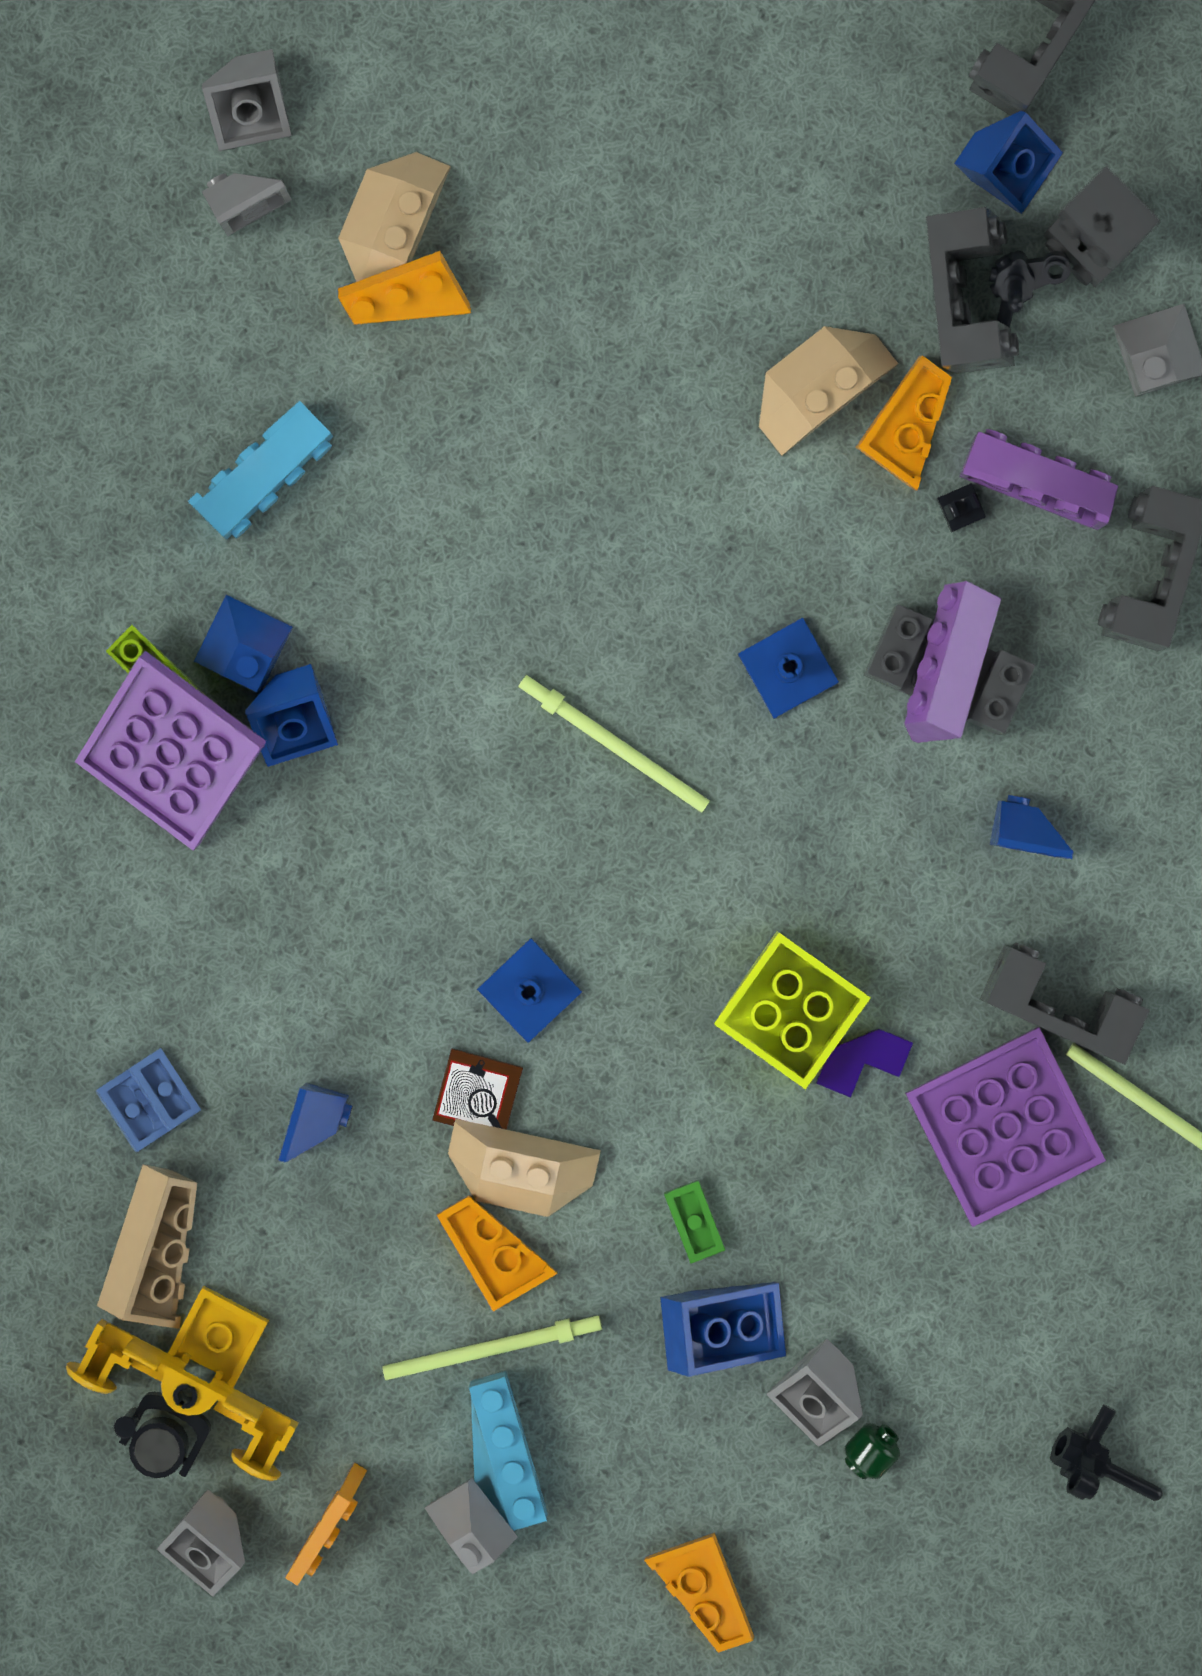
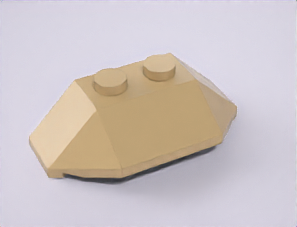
M415 152L366 170L338 238L356 282L413 260L451 166Z
M824 326L766 372L759 428L780 455L783 456L897 366L898 362L875 334Z
M455 1119L448 1155L477 1202L549 1217L593 1186L601 1150Z

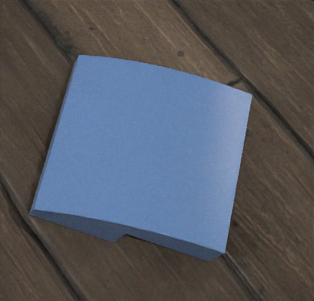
M161 1048L96 1090V1093L135 1153L201 1111Z

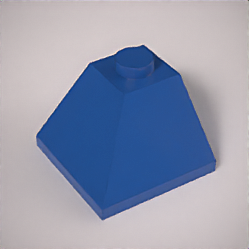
M1019 111L975 132L954 164L972 182L1022 214L1063 152L1026 112Z
M226 595L194 662L257 693H261L293 627Z
M311 664L275 675L245 710L252 731L266 741L261 753L267 767L338 745L322 691Z
M1008 795L1007 802L998 801L990 845L1057 858L1072 859V849L1041 810L1037 807L1029 806L1030 799Z
M305 1083L300 1087L278 1161L286 1163L336 1134L340 1125L347 1127L353 1107L346 1104L349 1095Z

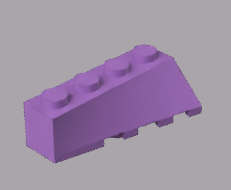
M986 429L985 434L978 432L975 435L959 477L1095 530H1099L1108 524L1118 485L1110 482L1111 476L1092 469L1087 474L1075 469L1077 465L1075 462L1060 456H1056L1055 460H1051L1041 456V449L1027 443H1021L1020 447L1007 443V436L994 430Z
M967 581L944 585L938 597V609L934 623L927 635V647L923 660L917 669L918 678L913 694L907 703L908 712L904 722L911 740L917 743L962 737L1001 598Z

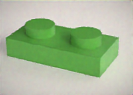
M699 1180L664 1192L690 1263L725 1251Z

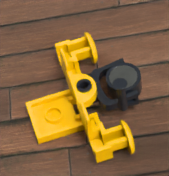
M203 1286L168 1353L101 1319L85 1346L88 1350L81 1363H67V1373L74 1381L98 1393L109 1394L117 1389L116 1384L108 1378L115 1363L126 1369L132 1366L161 1382L162 1393L148 1392L142 1398L138 1408L129 1409L125 1416L118 1418L114 1423V1431L121 1438L119 1443L126 1446L131 1439L129 1446L130 1459L134 1467L143 1475L151 1478H164L176 1472L180 1465L183 1464L179 1475L186 1477L211 1431V1424L202 1413L209 1410L217 1401L213 1410L242 1424L241 1430L254 1436L247 1450L236 1448L232 1450L233 1462L248 1474L262 1480L275 1481L281 1477V1472L273 1463L280 1450L284 1452L299 1422L234 1389L269 1322L263 1316ZM190 1359L216 1372L210 1383L184 1370ZM191 1388L192 1397L185 1396L183 1389ZM147 1409L166 1411L185 1421L193 1428L197 1434V1440L187 1458L189 1449L188 1435L183 1426L174 1419L155 1417L144 1422L136 1431Z

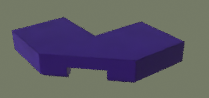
M877 1028L862 1036L839 1044L823 1064L816 1084L851 1098L864 1064L900 1077L913 1042Z

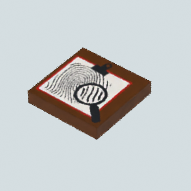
M451 1048L432 1121L454 1126L455 1119L507 1130L523 1067Z

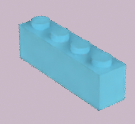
M301 401L296 403L264 432L262 437L265 441L261 445L255 442L239 454L235 461L238 466L233 471L230 468L225 471L221 470L212 478L211 484L208 487L210 491L204 497L197 492L188 500L225 539H228L231 535L236 539L240 537L251 526L252 523L248 519L258 509L262 513L267 511L278 500L279 497L275 493L285 483L289 487L294 485L305 474V470L302 467L312 457L318 461L331 449L332 445L329 441L333 438V435Z
M503 1371L470 1381L474 1481L513 1531L547 1521L548 1512L507 1372Z

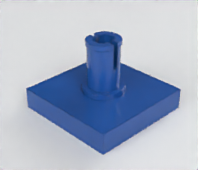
M803 618L738 653L740 660L773 719L839 683Z
M532 938L477 989L527 1043L582 993Z

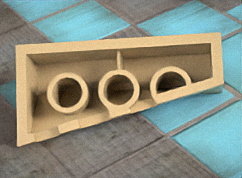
M143 1164L97 1304L99 1308L124 1321L180 1329L181 1316L176 1314L178 1300L184 1297L185 1284L181 1282L183 1263H188L189 1248L186 1247L185 1243L187 1231L192 1229L197 1182L175 1171Z

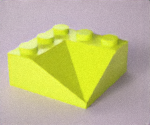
M777 931L752 965L714 1022V1025L806 1090L871 997Z

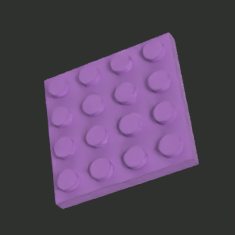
M145 651L135 662L75 762L194 851L210 830L261 752L266 741Z
M1036 1027L905 1092L972 1227L1106 1161L1040 1027Z

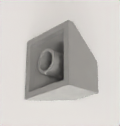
M273 49L236 56L202 84L219 151L292 136Z
M226 173L216 176L207 183L208 188L202 191L227 236L292 200L282 180L233 173L230 176H227Z
M1185 304L1113 326L1135 397L1202 376V358Z
M828 1339L810 1350L766 1394L818 1447L855 1423L863 1415L854 1366Z
M473 1478L425 1507V1510L447 1543L471 1574L495 1562L518 1537Z
M208 1489L157 1548L161 1554L212 1597L245 1564L237 1515L228 1507L224 1499L214 1495Z

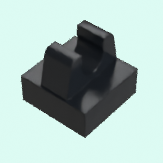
M972 483L937 498L951 533L986 518Z

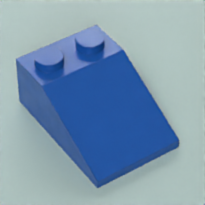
M777 1282L693 1290L660 1297L668 1371L690 1377L786 1356L780 1289Z

